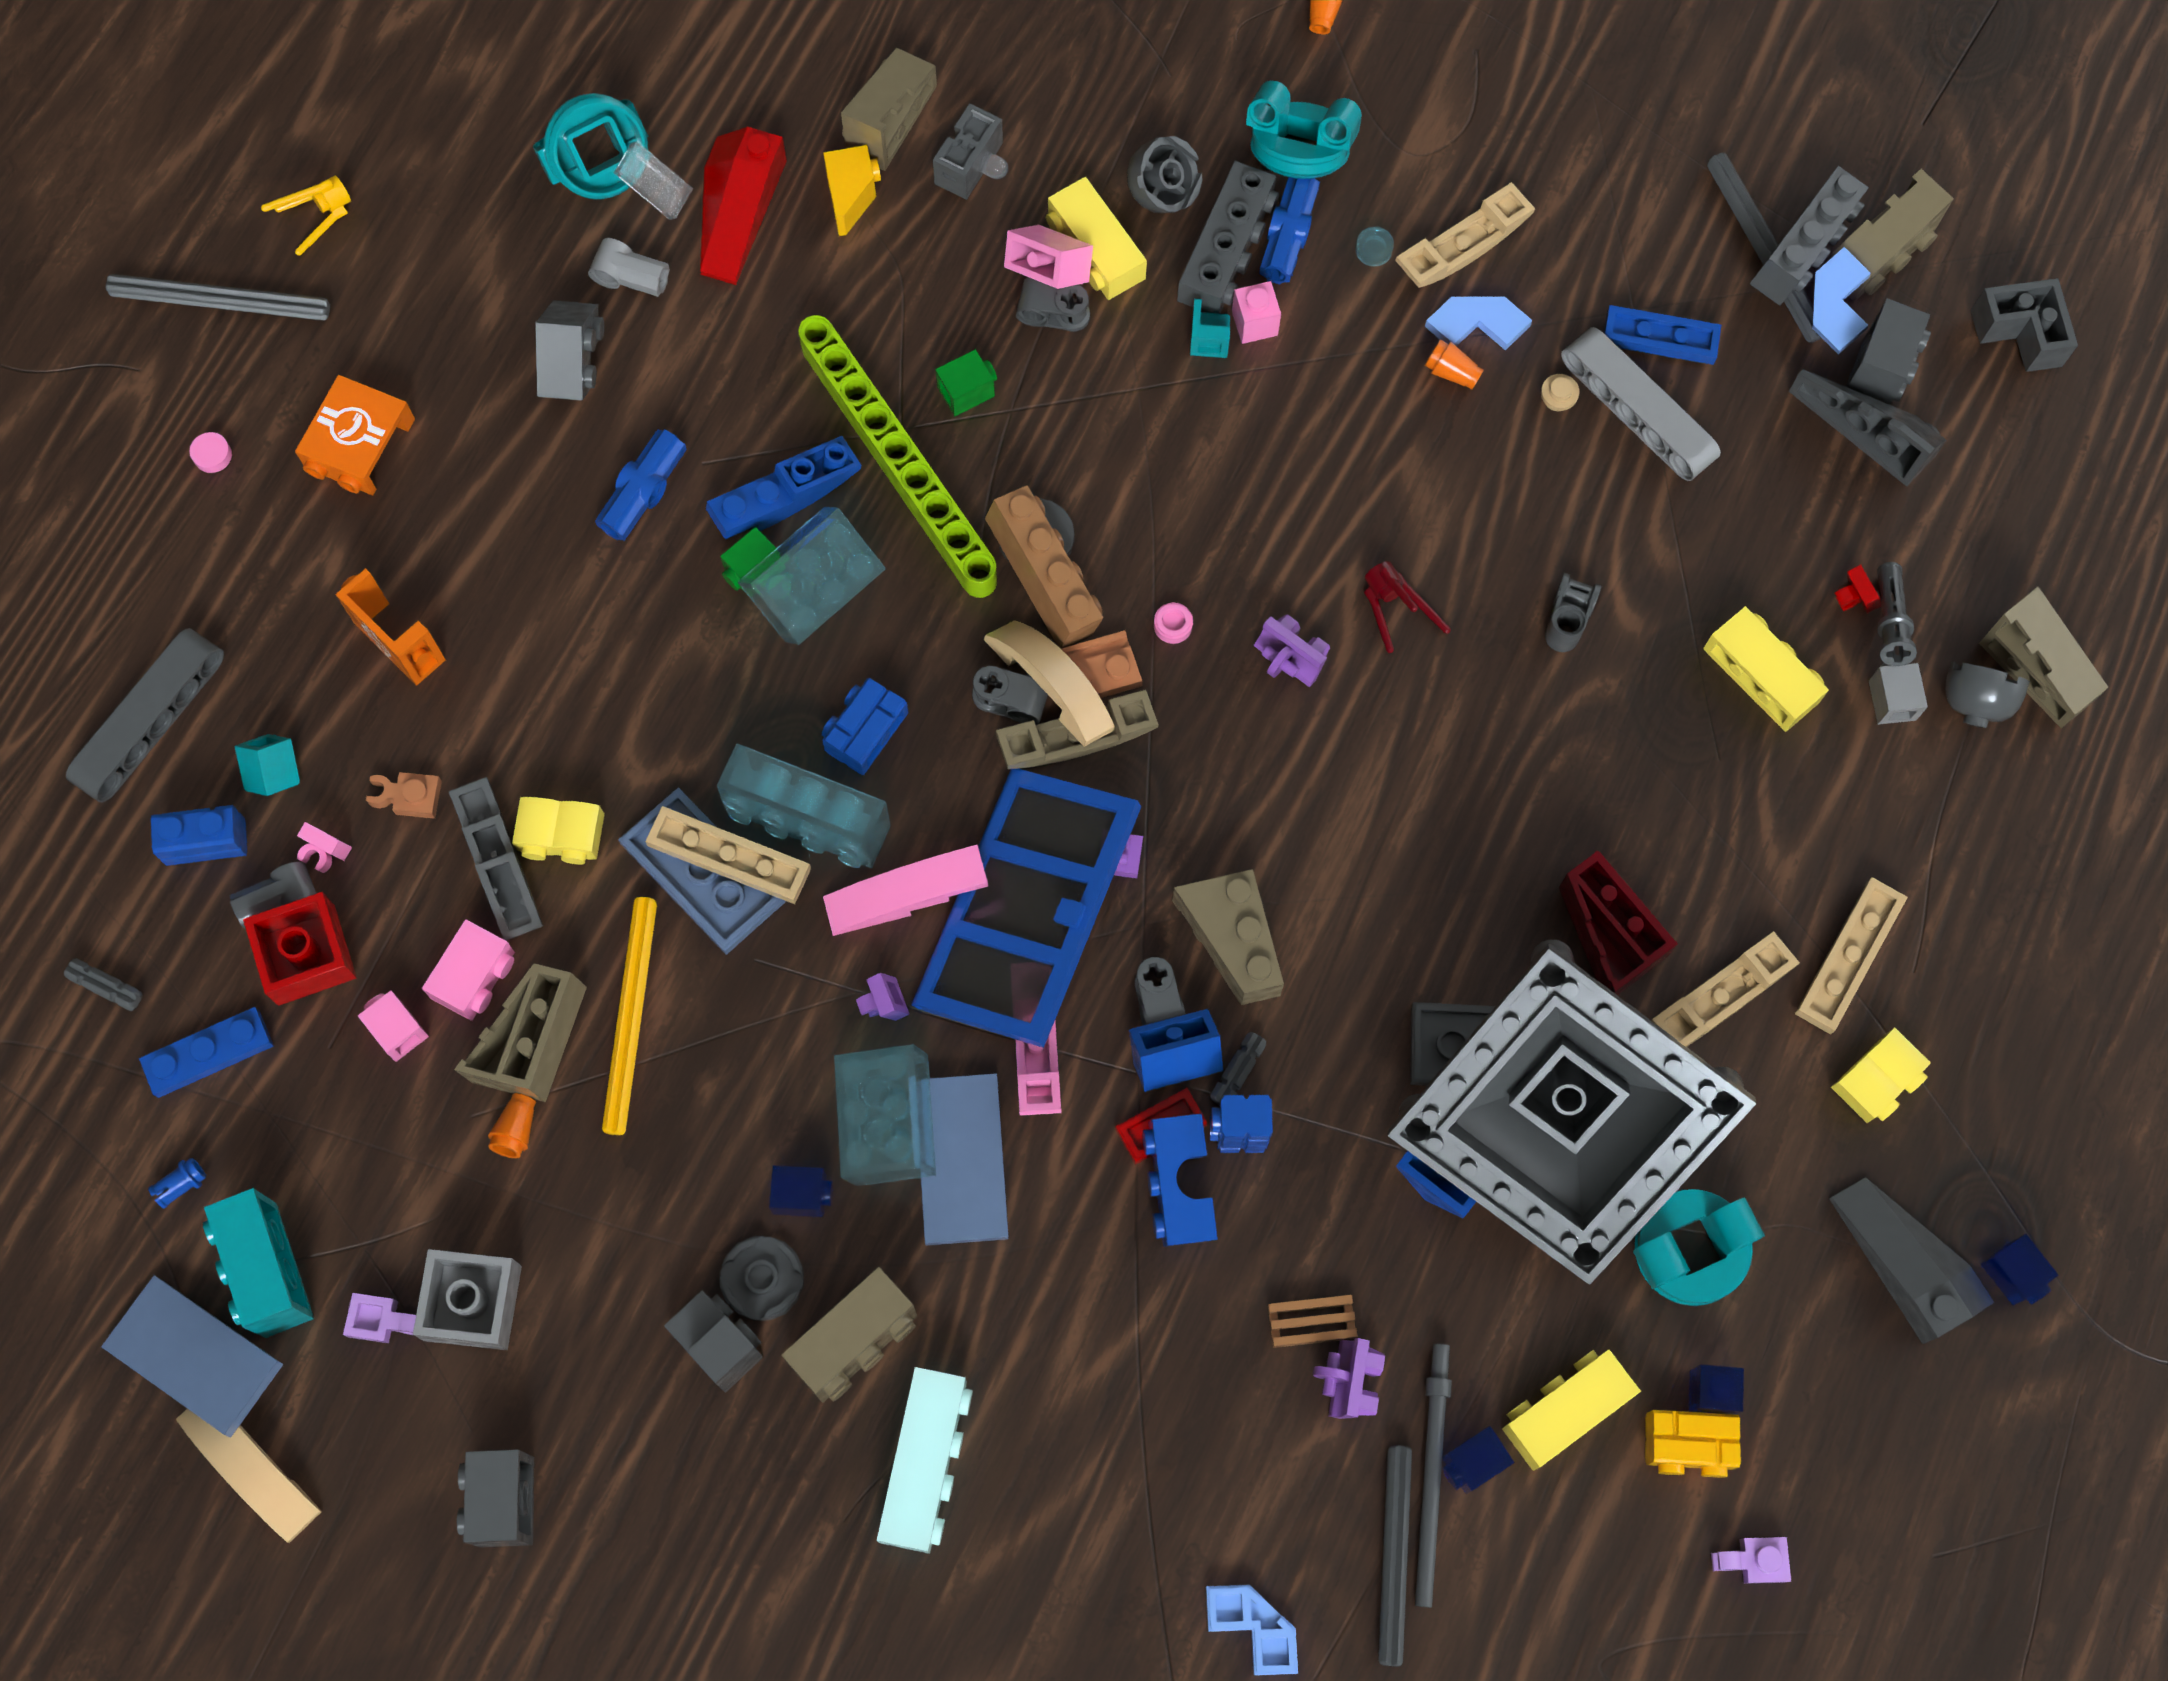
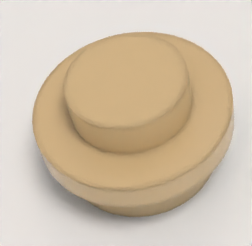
M1565 374L1551 375L1544 381L1541 388L1542 400L1549 409L1554 411L1570 409L1576 404L1580 394L1577 382Z

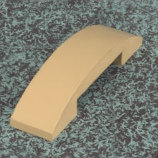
M1511 182L1483 200L1478 211L1430 242L1426 238L1397 256L1395 261L1419 288L1430 285L1457 272L1485 254L1534 213L1535 208Z
M1015 620L985 635L984 641L1008 666L1018 662L1062 709L1059 721L1084 747L1114 730L1115 725L1092 684L1070 657L1045 635Z
M1773 931L1704 984L1654 1017L1651 1022L1665 1030L1682 1045L1688 1047L1764 992L1800 962Z
M186 1409L176 1418L187 1436L217 1472L287 1543H290L322 1512L300 1486L283 1473L241 1425L230 1438L189 1409Z

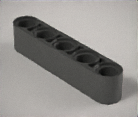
M190 628L181 631L74 758L66 772L67 780L98 802L102 803L109 800L218 670L224 659V651Z

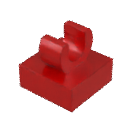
M1860 564L1847 571L1850 585L1835 592L1836 600L1843 612L1859 603L1862 604L1867 614L1881 607L1880 597L1862 565Z

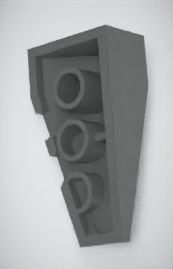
M1804 369L1798 374L1789 390L1792 395L1905 486H1908L1935 458L1947 441L1940 435L1936 427L1925 423L1916 415Z

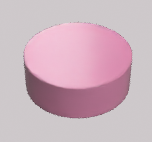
M208 432L194 439L190 446V457L200 470L207 473H216L226 468L230 463L232 450L223 436Z
M1172 602L1164 604L1157 610L1154 617V630L1162 641L1176 644L1183 642L1191 634L1193 616L1186 606Z

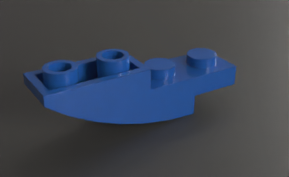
M839 436L777 463L774 473L707 501L706 511L724 539H728L753 527L762 531L827 495L858 472L862 465L843 436Z

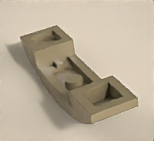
M1143 690L1109 699L1105 707L1115 725L1114 730L1085 747L1059 719L1035 725L1034 720L996 730V736L1007 769L1042 766L1082 757L1122 744L1158 728L1159 724L1147 691Z

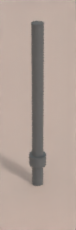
M1433 1344L1431 1377L1426 1378L1425 1396H1429L1415 1606L1432 1608L1446 1398H1451L1452 1380L1448 1379L1450 1346L1444 1344Z

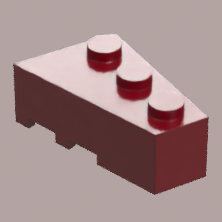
M1596 851L1568 872L1560 884V892L1596 980L1616 995H1619L1667 958L1678 945L1599 851Z

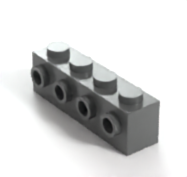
M1234 161L1179 281L1178 302L1194 307V298L1202 299V311L1219 314L1225 304L1229 306L1232 304L1234 289L1238 288V284L1234 283L1238 273L1242 275L1246 273L1252 257V253L1248 251L1252 243L1259 244L1266 225L1262 220L1266 212L1269 214L1273 213L1277 204L1279 192L1274 191L1275 175Z
M1838 166L1750 282V285L1779 306L1793 289L1800 293L1813 277V274L1808 269L1812 266L1817 270L1831 252L1825 246L1828 243L1835 246L1848 229L1842 223L1845 220L1852 223L1865 206L1859 200L1869 187Z

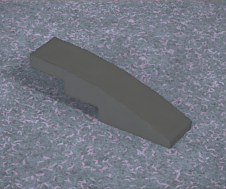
M485 777L448 791L476 864V871L503 939L507 941L543 927L489 779Z

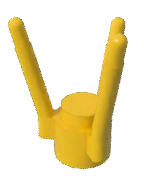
M336 175L318 185L278 198L261 206V210L264 212L275 209L279 213L314 200L322 213L328 210L331 212L295 250V254L298 256L302 255L337 219L348 214L344 205L351 202V199Z

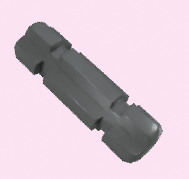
M78 958L72 959L64 971V976L70 981L82 985L91 992L111 1002H115L129 1011L135 1010L142 1000L143 994L138 989L121 982V980L95 967L89 966Z
M1249 1032L1245 1036L1240 1046L1242 1049L1236 1051L1221 1076L1222 1082H1218L1211 1093L1210 1099L1214 1103L1220 1105L1224 1095H1236L1235 1091L1241 1089L1256 1064L1255 1058H1259L1266 1047V1040L1258 1034Z

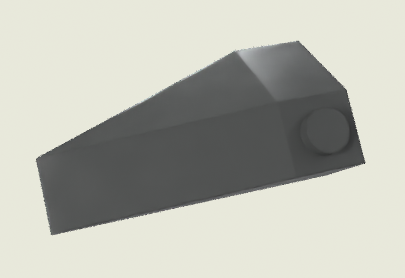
M1866 1177L1829 1198L1922 1344L1939 1338L1994 1303L1972 1267Z

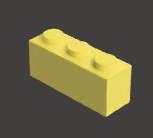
M1086 177L1048 197L1046 220L1050 229L1093 245L1089 282L1096 291L1101 290L1105 297L1110 300L1146 279L1147 260Z
M1746 606L1715 631L1703 648L1785 732L1816 707L1829 691L1824 685L1822 677L1816 671L1808 669L1796 657L1794 649L1788 643L1780 641L1769 630L1766 621L1760 615L1752 613Z
M1609 1349L1600 1356L1592 1350L1573 1364L1578 1371L1566 1381L1561 1375L1557 1376L1540 1389L1545 1397L1533 1406L1526 1399L1506 1414L1511 1422L1503 1427L1502 1430L1533 1471L1542 1467L1641 1392Z

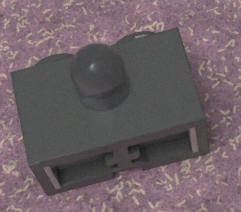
M970 103L954 126L955 140L947 137L933 159L935 185L966 200L983 174L993 179H1002L1008 173V163L1004 158L996 155L1003 144L1002 119Z

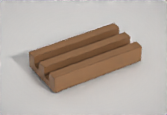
M1352 1295L1268 1304L1273 1348L1357 1338ZM1342 1306L1344 1309V1313L1278 1320V1313ZM1341 1322L1346 1324V1330L1280 1337V1329Z

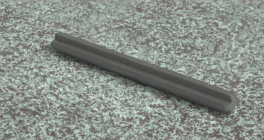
M1722 152L1714 155L1709 159L1707 167L1764 265L1777 248L1778 243L1727 154ZM1793 289L1784 300L1787 308L1807 342L1813 343L1820 340L1821 337L1812 329L1813 304L1804 289L1800 293Z
M119 274L108 275L106 291L112 297L315 320L328 319L330 312L328 299L322 297Z

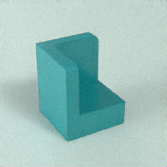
M1194 298L1190 356L1227 358L1230 341V315L1201 312L1202 299Z
M266 734L234 746L245 791L269 796L300 783L291 738Z

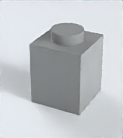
M1883 663L1869 680L1878 725L1916 721L1928 707L1918 663L1903 666H1890Z

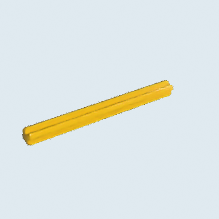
M637 897L633 904L602 1130L609 1135H624L626 1132L657 909L655 899L649 897Z

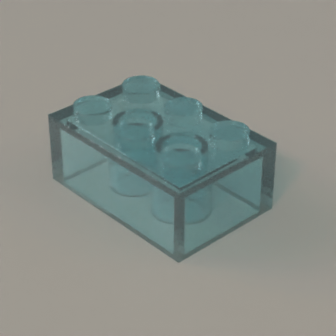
M824 507L742 577L738 584L785 642L800 645L886 568L839 508Z
M914 1044L834 1055L841 1178L856 1186L936 1176L928 1054Z

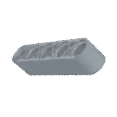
M1589 328L1562 351V360L1570 372L1682 479L1686 481L1693 480L1720 457V448L1712 436L1599 329Z

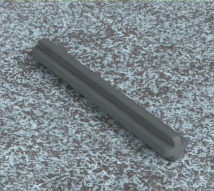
M1400 1445L1389 1447L1387 1458L1378 1657L1381 1665L1393 1667L1401 1666L1403 1663L1412 1464L1411 1448Z

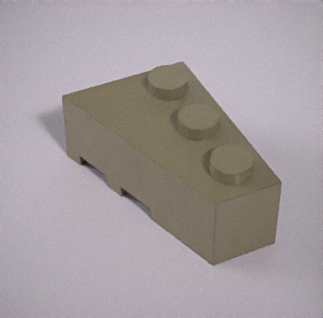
M896 48L841 112L842 136L845 139L846 148L867 145L870 159L877 158L879 169L886 171L937 87L936 66Z
M1920 169L1912 176V182L1901 197L1898 198L1893 194L1885 202V205L1888 207L1872 221L1867 219L1829 257L1828 261L1845 247L1871 273L1870 277L1848 296L1853 302L1865 292L1868 295H1872L1885 282V275L1891 270L1895 274L1898 273L1911 260V254L1918 249L1920 252H1923L1937 238L1938 235L1935 233V230L1954 198L1924 170Z
M2036 587L2004 613L1979 642L2015 681L2018 680V677L2030 681L2027 694L2061 729L2092 704L2108 688L2099 672L2039 587Z
M1253 869L1174 887L1172 899L1178 911L1182 912L1192 927L1194 935L1213 959V964L1239 1003L1245 1005L1281 996L1284 982Z
M534 963L502 1005L505 1009L490 1029L486 1027L478 1037L481 1041L466 1061L462 1059L454 1070L471 1083L512 1094H523L535 1100L546 1102L587 987L571 972Z

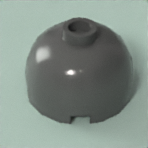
M1176 136L1155 138L1138 147L1129 161L1126 172L1127 185L1132 197L1143 208L1154 213H1174L1191 206L1199 195L1202 184V172L1198 173L1195 161L1199 160L1195 150L1186 141Z
M1951 662L1946 678L1945 693L1947 702L1952 709L1965 715L1963 723L1987 728L1989 721L2003 722L2011 718L2020 709L2030 681L2022 677H2018L2017 681L2006 679L2008 673L1968 663H1962V666H1960L1956 662Z

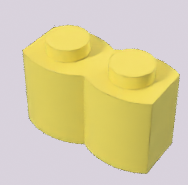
M520 797L512 844L527 859L545 860L546 855H559L561 860L566 863L585 864L586 859H597L605 813L599 805L591 803L556 801L538 797Z
M1894 1027L1879 1039L1831 1088L1866 1123L1876 1117L1884 1121L1899 1107L1900 1104L1895 1099L1904 1089L1911 1094L1928 1078L1923 1071L1931 1062Z

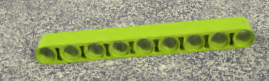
M812 315L805 318L799 326V338L804 357L965 591L976 598L989 596L997 586V569L994 557L830 321L820 315ZM814 337L825 338L820 342L810 341ZM835 365L844 366V368L839 371L829 370L832 366ZM854 394L865 395L860 400L849 399ZM873 423L885 424V426L880 429L869 428V426ZM894 452H903L906 454L905 456L899 459H893L889 457V455ZM915 481L926 483L925 486L919 489L909 486ZM936 510H942L947 513L942 518L929 516V514ZM956 540H963L968 543L963 548H953L950 546ZM976 570H984L989 573L982 579H976L970 575Z

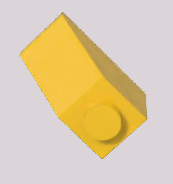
M867 145L823 152L839 236L848 234L876 198L874 182L881 181L877 158L870 159Z

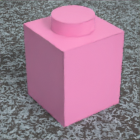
M1271 281L1234 289L1232 314L1242 344L1278 336L1281 311Z
M392 990L370 999L365 1004L364 1011L357 1015L384 1051L395 1062L429 1037Z

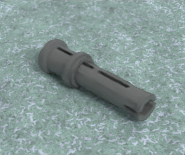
M1896 562L1884 563L1877 569L1882 618L1878 622L1877 630L1879 636L1883 639V644L1880 648L1881 660L1890 666H1903L1911 663L1916 658L1917 648L1911 640V635L1914 632V623L1906 613L1902 579L1903 569ZM1891 593L1893 594L1894 602L1892 601ZM1895 646H1899V655L1895 654Z

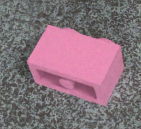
M1041 225L1008 230L1004 267L1057 289L1088 283L1093 245Z
M465 919L422 987V990L430 999L473 1021L477 1013H483L488 1007L493 996L491 990L498 979L505 978L510 972L514 963L513 955L515 952L507 941Z

